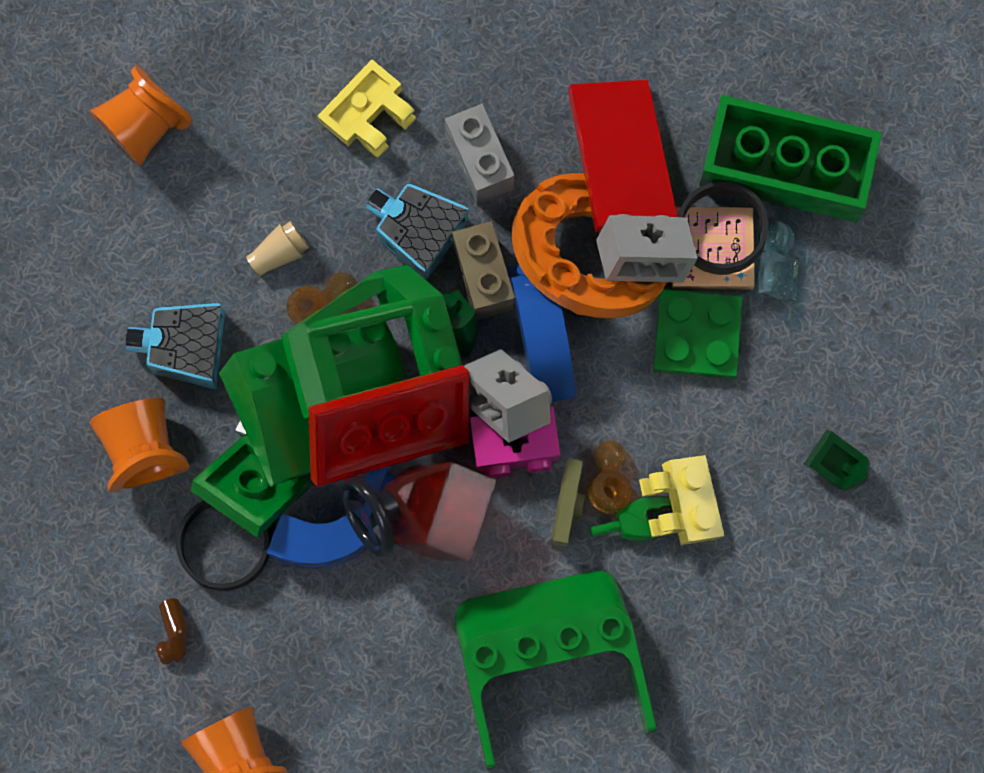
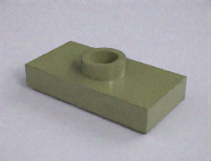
M568 459L565 463L550 542L553 547L566 549L572 518L581 519L585 495L577 493L583 461Z

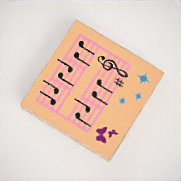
M676 207L677 216L679 215L681 207ZM690 207L685 217H687L696 254L699 257L713 263L728 264L742 260L754 251L753 208ZM754 263L740 272L728 275L711 274L693 265L684 282H671V288L691 290H753L755 287Z

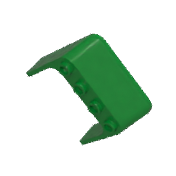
M592 571L470 598L463 601L457 608L455 627L487 770L495 768V762L483 712L481 693L486 683L497 676L600 653L617 652L624 655L628 661L644 734L653 733L657 730L633 626L619 585L611 574L604 571Z

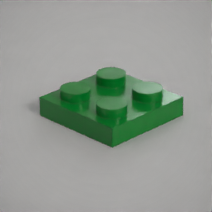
M663 289L659 295L653 372L735 379L737 377L742 297Z
M244 434L192 480L190 491L255 537H258L280 517L281 513L283 514L308 490L311 479L303 475L270 487L249 438Z

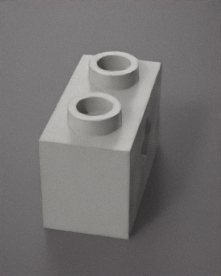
M483 104L445 118L446 137L476 204L478 205L514 190L515 175Z
M610 215L596 239L606 281L684 282L698 259L687 217Z
M502 349L464 365L470 372L469 408L508 443L551 423L550 404L552 403V396L549 388L544 382H539L525 370L520 362L513 360Z

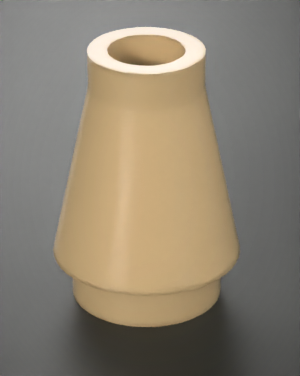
M289 221L284 226L279 223L246 258L260 277L268 271L302 258V252L307 250L309 245L292 221Z

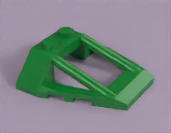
M409 265L379 270L370 273L361 282L338 295L335 300L325 307L315 311L283 333L281 338L303 419L309 420L310 406L361 393L357 392L344 396L328 338L329 335L404 317L420 376L462 365L443 295ZM377 295L379 306L342 314Z

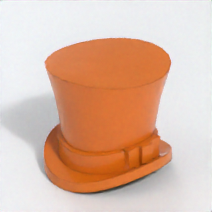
M136 64L131 69L134 80L128 84L129 87L107 102L89 110L88 113L141 168L151 150L167 131H171L173 128L184 130L193 123V119L186 110L153 82L140 65Z
M148 398L126 403L96 415L89 422L90 427L101 441L113 464L112 470L114 474L107 484L109 493L158 481L187 472L190 469L187 458L181 453L174 451L169 444L165 399Z
M253 706L244 708L204 728L180 743L196 761L203 773H288L286 767L273 766L270 758L266 757L257 729Z

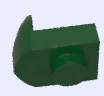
M454 289L442 295L446 303L460 356L469 357L477 342L479 323L475 310L461 293Z
M829 430L824 432L803 463V465L835 488L843 491L854 490L864 485L869 480L871 472L869 459Z

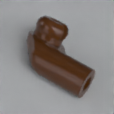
M171 598L161 602L159 605L168 641L159 642L156 650L160 662L166 665L175 660L178 663L186 655L187 624L178 599Z

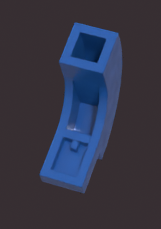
M520 265L506 267L515 296V307L521 329L527 371L539 382L542 381L547 385L552 396V402L576 398L572 361L561 306L540 292L523 273Z
M388 466L368 472L365 482L376 493L383 489L391 493L396 476L390 474L392 468ZM361 495L359 496L358 501L364 502V498ZM281 513L268 547L267 555L270 559L291 566L319 569L350 561L365 552L367 548L357 537L347 515L330 523L314 524Z

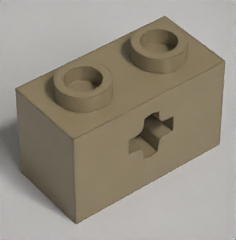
M492 221L453 231V249L469 303L475 310L477 319L480 320L514 310L515 296Z

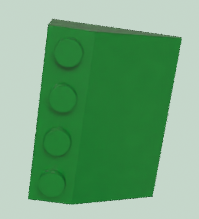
M386 321L328 336L344 396L405 380L398 347ZM282 339L234 353L221 369L219 375L270 487L311 473L309 420L303 419Z

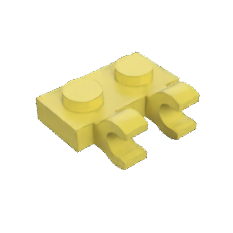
M371 60L317 116L319 122L348 147L357 138L378 159L389 146L385 143L387 138L370 125L376 117L385 110L392 120L404 130L416 120V117L412 114L414 109L397 96L403 90L402 84L374 60Z
M706 455L669 460L662 464L664 472L651 473L649 478L639 480L642 496L669 493L673 513L661 514L658 516V519L648 521L652 537L678 533L680 544L685 545L716 540L725 536Z

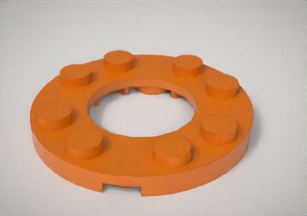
M584 173L562 174L546 179L539 183L537 188L524 198L516 213L512 227L514 253L523 273L530 282L553 302L571 310L577 315L596 318H619L642 311L651 305L661 294L667 282L606 281V278H594L592 274H587V276L581 274L574 263L560 257V250L555 245V229L558 224L571 217L586 216L593 218Z

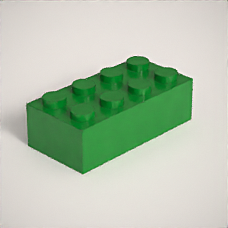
M721 95L699 186L717 181L734 182L750 189L762 201L857 223L866 209L882 132Z

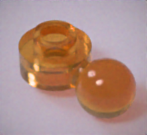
M338 272L328 279L326 288L322 291L311 286L296 289L287 301L286 308L289 318L295 324H298L315 311L322 309L335 300L338 295L358 284L356 279L349 273ZM306 300H312V309L306 313L301 312V304Z
M614 440L603 441L596 447L594 462L602 472L589 482L587 489L592 505L604 514L619 512L630 503L632 498V489L629 481L623 474L618 472L626 463V450L623 445Z

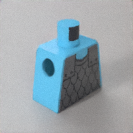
M407 184L397 199H394L380 189H376L365 207L367 211L382 219L376 229L378 241L426 281L452 245V232L461 230L468 221V208L412 184Z
M218 303L156 308L152 314L151 329L128 327L126 351L148 353L147 367L153 374L216 389L225 312L221 304Z

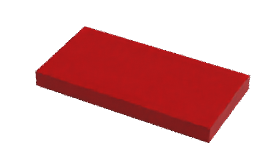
M648 80L570 84L568 96L595 232H601L610 215L628 214L631 216L653 217L666 215L678 217Z
M463 365L310 406V465L313 483L317 487L469 443L470 372Z

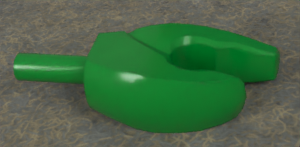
M647 496L636 499L616 513V521L590 527L591 536L596 537L619 531L620 537L624 540L635 542L654 540L658 537H652L647 512H656L661 508L671 507L670 497Z

